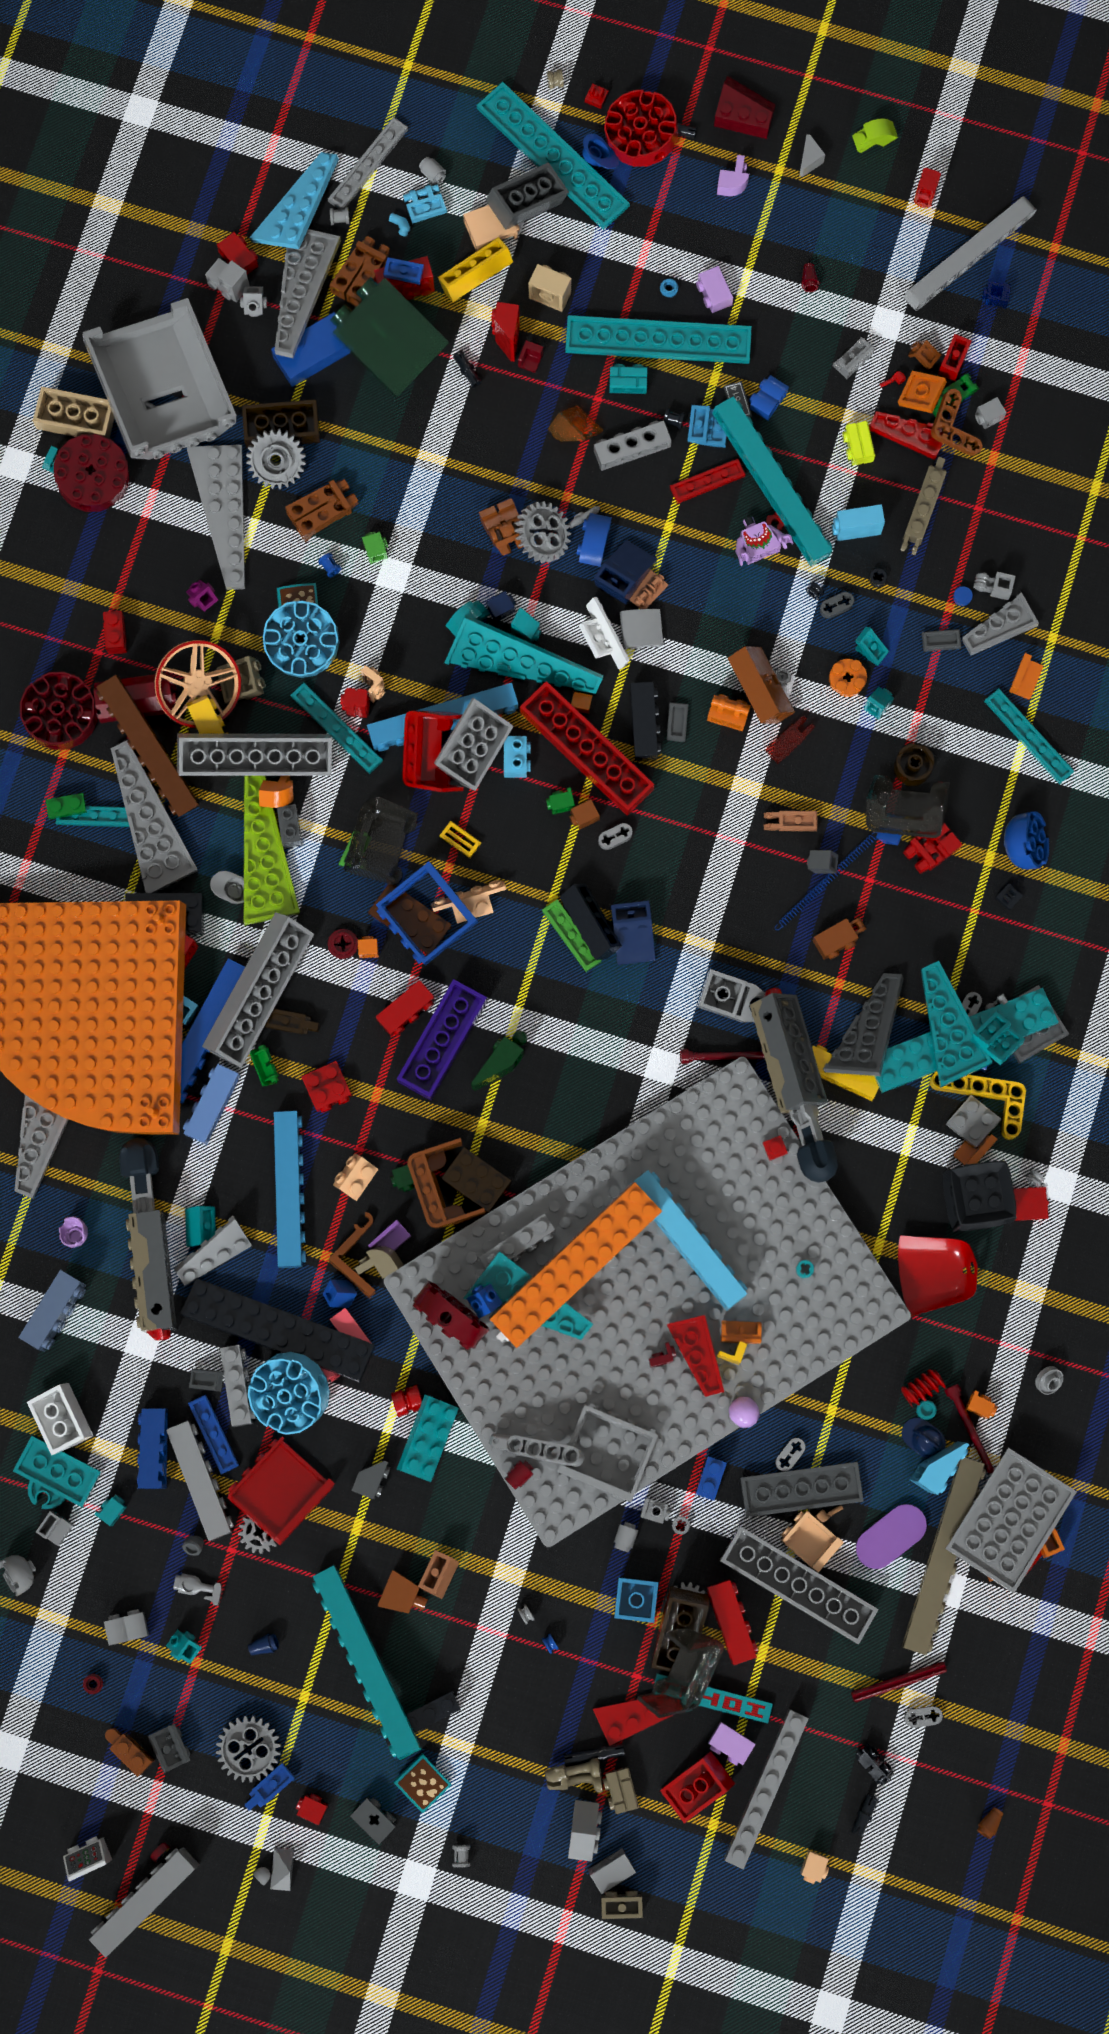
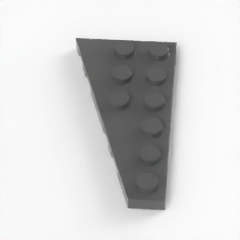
M883 973L874 987L870 999L862 1006L863 1010L853 1020L842 1038V1043L832 1053L833 1057L830 1062L824 1066V1072L881 1076L904 979L902 974Z

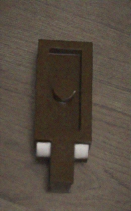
M273 1009L265 1024V1028L308 1035V1031L319 1032L320 1027L319 1023L311 1022V1017Z

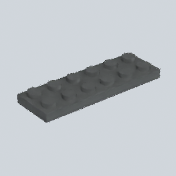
M858 1462L740 1478L746 1517L864 1501Z

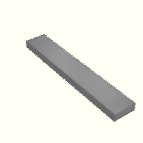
M393 117L330 195L328 202L339 210L345 209L405 135L408 127Z

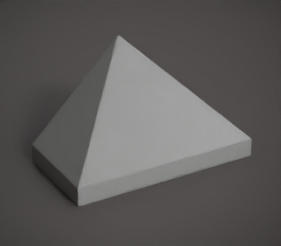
M274 1847L270 1889L291 1891L294 1849Z

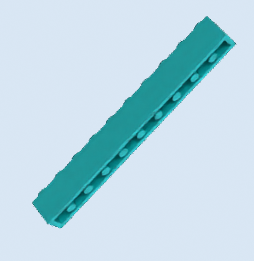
M733 396L715 406L712 413L783 522L810 567L828 558L833 551L830 541L822 535L821 527L813 521L812 513L808 508L804 507L801 496L792 488L791 480L783 474L780 463L776 462L772 457L771 449L763 443L760 432H756L751 418L743 412V406L740 401H736Z
M332 1566L314 1575L315 1582L312 1585L317 1594L321 1593L323 1598L321 1604L324 1610L329 1611L331 1615L329 1621L333 1629L337 1628L340 1634L337 1637L342 1648L346 1647L348 1651L346 1658L351 1666L354 1664L357 1672L354 1675L359 1684L363 1683L365 1688L363 1694L367 1702L371 1701L374 1707L371 1709L376 1721L380 1720L383 1726L380 1728L385 1739L388 1738L391 1743L388 1747L392 1756H397L399 1760H402L421 1750V1745L337 1567Z

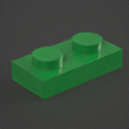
M83 793L46 799L49 819L87 813Z

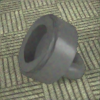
M188 1536L184 1540L182 1548L189 1555H199L202 1551L204 1540L199 1536Z

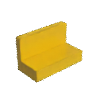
M740 1341L737 1344L734 1355L719 1351L716 1357L739 1365L747 1344Z

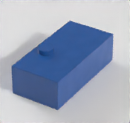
M335 312L305 329L294 358L276 355L275 347L271 351L277 365L293 387L355 351L353 340Z

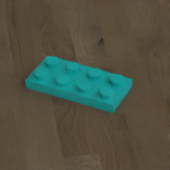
M424 1395L397 1470L429 1482L432 1481L458 1412V1407Z

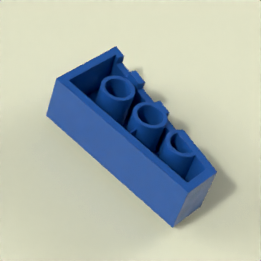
M142 1409V1413L138 1415V1424L141 1425V1433H138V1445H140V1452L138 1453V1488L167 1489L168 1434L166 1430L168 1429V1409Z

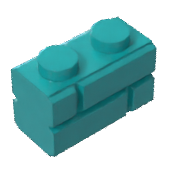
M623 364L610 366L609 393L646 394L647 367H643L640 364H635L632 367H625Z

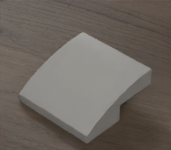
M637 609L620 612L623 648L641 649L642 647L663 646L660 609Z

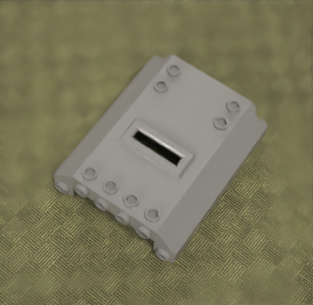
M188 298L171 303V312L105 334H103L101 327L83 332V341L131 458L159 459L170 452L177 453L182 448L188 446L195 447L203 441H213L236 424V413ZM178 391H182L184 396L149 409L145 406V402Z

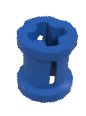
M327 553L318 560L319 565H322L327 571L329 578L342 570V567L337 565L332 558V553Z

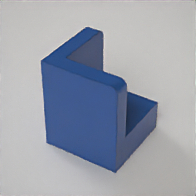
M330 1279L323 1292L329 1307L349 1308L357 1295L349 1280Z

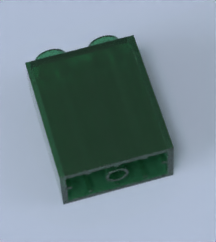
M370 277L356 292L363 301L353 311L345 304L330 319L337 327L332 332V335L396 398L449 342L386 278L378 284Z

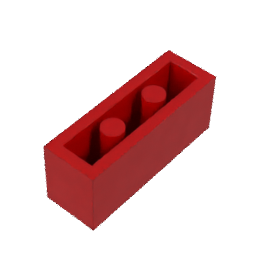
M419 980L376 1016V1020L391 1037L394 1034L398 1036L405 1030L404 1026L406 1024L415 1022L420 1017L419 1013L423 1010L428 1011L434 1005L435 997Z

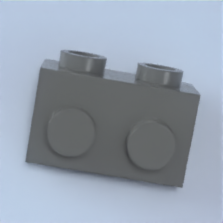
M175 1724L148 1736L164 1773L190 1761V1751L181 1740L182 1733Z

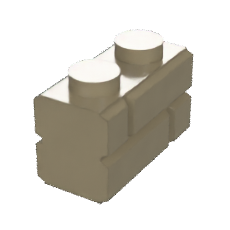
M629 1767L606 1772V1778H603L605 1790H610L611 1798H608L610 1810H615V1813L619 1814L638 1809L639 1805Z

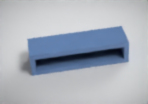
M217 1064L216 1068L213 1067L208 1076L210 1080L207 1085L204 1084L200 1092L202 1097L199 1102H195L191 1111L193 1115L190 1120H186L183 1126L186 1136L205 1145L208 1144L240 1078L239 1073Z

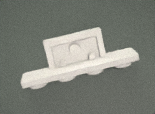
M593 597L586 605L593 620L583 622L579 627L596 659L611 654L618 669H623L629 662L628 655L623 649L619 637L611 625V621L606 616L602 604L597 597Z

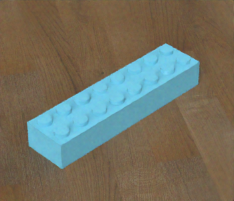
M647 1170L634 1182L662 1210L654 1219L655 1223L723 1308L728 1311L747 1295V1287L741 1280L737 1281L734 1278L735 1272L728 1264L725 1266L722 1263L721 1254L716 1249L712 1250L710 1248L708 1238L703 1233L701 1235L698 1233L696 1223L691 1218H686L684 1208L679 1203L675 1204L673 1202V1195L666 1187L664 1189L661 1187V1180L655 1172L650 1173Z

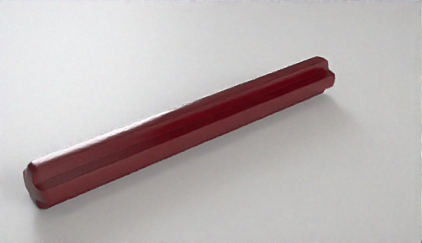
M939 1662L853 1691L851 1696L854 1702H859L945 1673L947 1668L944 1662Z

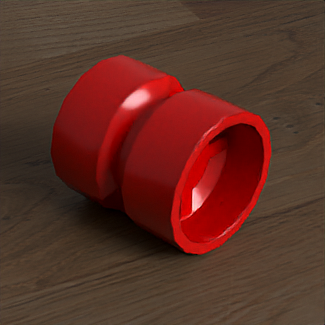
M417 1385L406 1388V1392L399 1390L391 1393L398 1418L408 1415L410 1410L413 1412L419 1411L422 1398Z

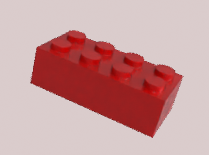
M725 1580L706 1587L731 1663L737 1665L757 1658L755 1653L759 1651L755 1640L750 1639L749 1633H752L750 1624L743 1619L742 1614H745L742 1602L737 1601L736 1595L739 1592L734 1582L731 1583L730 1580Z

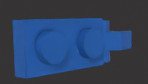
M282 1762L249 1793L252 1798L244 1806L249 1811L257 1804L261 1808L296 1777Z

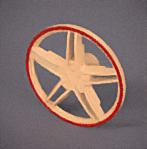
M202 640L181 643L171 649L158 666L155 675V693L158 703L172 720L181 725L197 728L194 722L180 718L188 708L186 704L179 714L175 715L187 695L191 697L188 702L193 701L195 698L209 695L210 698H213L222 720L231 713L239 699L241 677L237 664L225 649L214 643ZM197 646H200V669H196ZM193 647L189 673L165 667L167 662L176 653L185 648ZM203 647L211 648L220 653L227 660L231 668L205 673ZM163 670L184 676L183 682L163 675ZM233 672L231 676L212 682L211 677ZM161 678L184 687L172 710L168 708L163 699ZM234 678L232 698L227 707L222 711L210 691V687Z

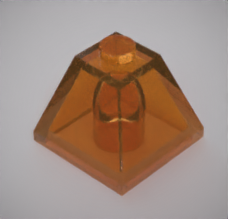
M578 405L559 412L548 428L553 437L560 442L584 441L603 431Z

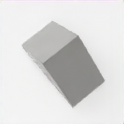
M808 134L806 135L799 175L801 177L823 164L825 159L824 152L811 135Z

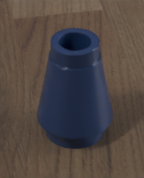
M268 1633L248 1644V1649L251 1655L274 1653L275 1650L279 1649V1642L275 1634Z

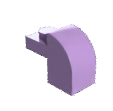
M737 155L735 172L720 170L717 195L736 196L746 189L749 174L746 173L747 163H744L745 156Z

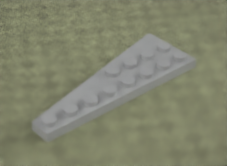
M242 445L187 447L226 589H245Z
M128 740L111 748L145 892L156 893L197 872L198 869L137 756L129 746Z

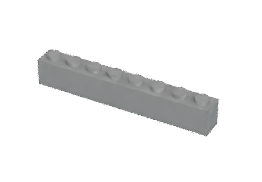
M788 1709L724 1856L726 1862L744 1870L809 1718Z

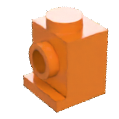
M973 1391L966 1405V1410L985 1419H989L990 1416L993 1417L998 1406L991 1402L992 1399L983 1394L979 1397V1392Z

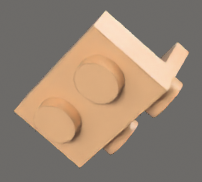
M365 665L361 669L363 682L371 687L368 692L370 701L374 703L385 694L384 681L374 667L369 668Z
M354 1154L346 1161L343 1171L335 1177L333 1186L357 1201L378 1171V1168L363 1157Z

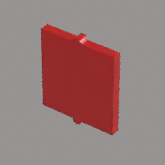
M1046 1187L1014 1189L1017 1217L1015 1221L1049 1219V1201H1047Z

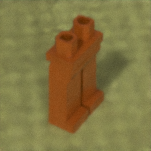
M366 236L362 242H357L356 248L330 283L332 294L343 300L347 298V302L360 309L363 308L365 299L375 283L374 270L385 267L390 253V248L384 244H381L378 251L374 249L375 240L369 236Z
M345 479L336 483L332 480L328 485L285 507L286 514L304 542L310 540L311 536L336 520L343 518L345 515H350L352 513L351 509L359 504L354 493L346 498L344 497L343 493L350 490Z

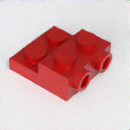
M337 1061L301 1076L317 1112H327L332 1109V1105L337 1103L342 1105L350 1101L349 1098L352 1097Z

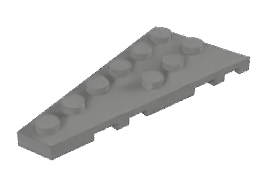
M26 1095L22 1111L21 1139L14 1191L34 1199L69 1119L63 1118L42 1107Z

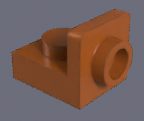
M928 340L916 341L911 346V351L908 354L910 358L916 357L926 369H931L941 356Z

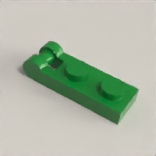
M969 373L942 391L933 411L935 417L943 395L950 389H957L961 393V401L979 389L977 384L971 381ZM966 385L968 389L964 391L961 386ZM950 395V396H949V397H951V402H950V404H948L949 406L951 405V403H952L953 401H955V399H953V396H954V395Z

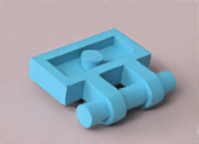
M438 184L433 186L427 185L425 188L417 191L411 190L403 195L404 202L412 200V203L406 204L412 224L447 213L442 195L433 194L439 192ZM428 196V198L418 200L420 197Z

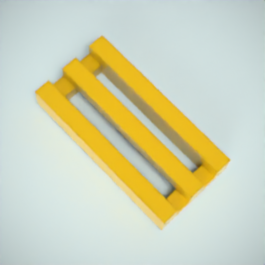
M452 821L448 823L439 835L440 838L468 858H471L481 845L479 840ZM452 827L475 845H470L449 829ZM448 833L450 836H452V837L455 838L457 841H459L460 843H462L464 846H466L467 848H469L470 851H467L466 849H464L462 846H460L459 844H457L456 842H454L452 839H450L449 837H447L445 834Z

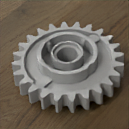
M271 428L270 434L266 430L263 432L264 436L257 434L258 440L252 439L251 442L254 446L249 445L248 449L251 452L246 454L250 458L246 461V464L251 465L248 471H254L252 477H259L257 483L264 481V487L271 484L272 489L275 485H278L279 489H281L282 484L288 487L289 481L294 484V477L300 478L301 476L298 472H304V468L301 465H306V461L302 460V458L306 457V454L301 453L304 446H298L300 440L294 441L295 435L293 434L289 437L287 430L282 434L280 428L277 433ZM278 455L281 457V461L275 463L271 460V457Z

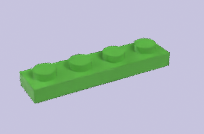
M558 899L542 909L545 917L585 972L602 961L595 960L591 955L590 949L581 938L579 930L573 924L571 917Z

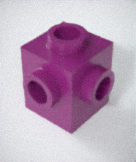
M201 580L193 583L190 589L186 591L190 597L188 601L194 608L199 607L204 612L218 601L214 595V588L209 583L205 584Z

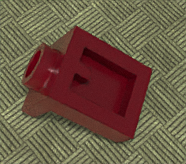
M669 1342L665 1343L666 1355L663 1352L652 1354V1358L648 1360L650 1368L673 1363V1358L676 1357L674 1345L670 1346Z

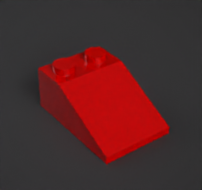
M710 1751L660 1791L683 1823H686L729 1791L735 1785V1782L712 1751Z

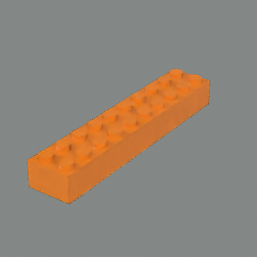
M633 1181L499 1307L489 1319L518 1348L651 1223L662 1210Z

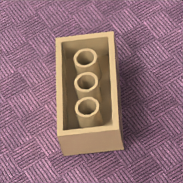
M41 386L33 423L38 430L73 437L82 434H98L110 439L115 417L107 399Z

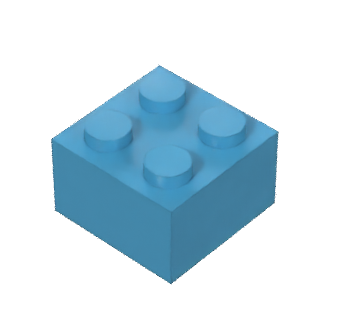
M618 1577L614 1618L654 1623L658 1582Z

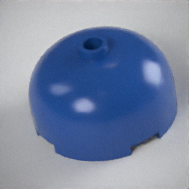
M1036 811L1014 816L1005 829L1004 847L1007 856L1015 866L1021 869H1040L1048 861L1049 838H1046L1043 828L1046 826V823L1041 814ZM1042 843H1044V848H1042L1041 845H1036V844H1042Z

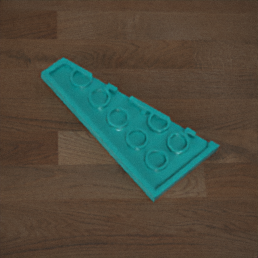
M499 1251L463 1299L472 1295L471 1290L479 1285L484 1287L491 1284L504 1304L532 1276ZM565 1303L541 1326L582 1340L593 1326V1323Z

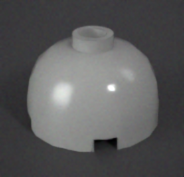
M11 1555L0 1561V1569L3 1567L5 1569L3 1577L13 1593L16 1592V1596L21 1595L31 1587L34 1581L33 1572L36 1571L31 1560L26 1561L22 1556Z

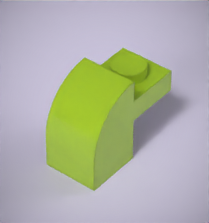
M888 119L869 121L863 125L864 128L852 135L857 151L860 153L875 144L884 147L898 138L893 121Z

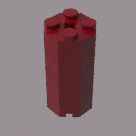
M169 672L162 673L163 675H166L174 679L173 675H170ZM156 674L121 679L144 717L166 714L156 697ZM161 678L163 699L168 708L172 710L178 699L176 698V693H174L177 691V685ZM103 682L94 683L96 710H100V714H97L100 723L117 721L115 717L112 718L106 709L108 705L105 700L102 702L96 694L98 691L96 687Z

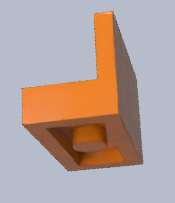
M1025 653L1009 692L1029 700L1043 665L1031 661L1032 655Z
M992 1134L988 1135L977 1149L967 1141H964L953 1156L963 1165L978 1163L997 1141V1138Z

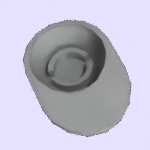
M220 871L212 877L210 887L216 896L231 904H241L244 902L243 877L228 871Z

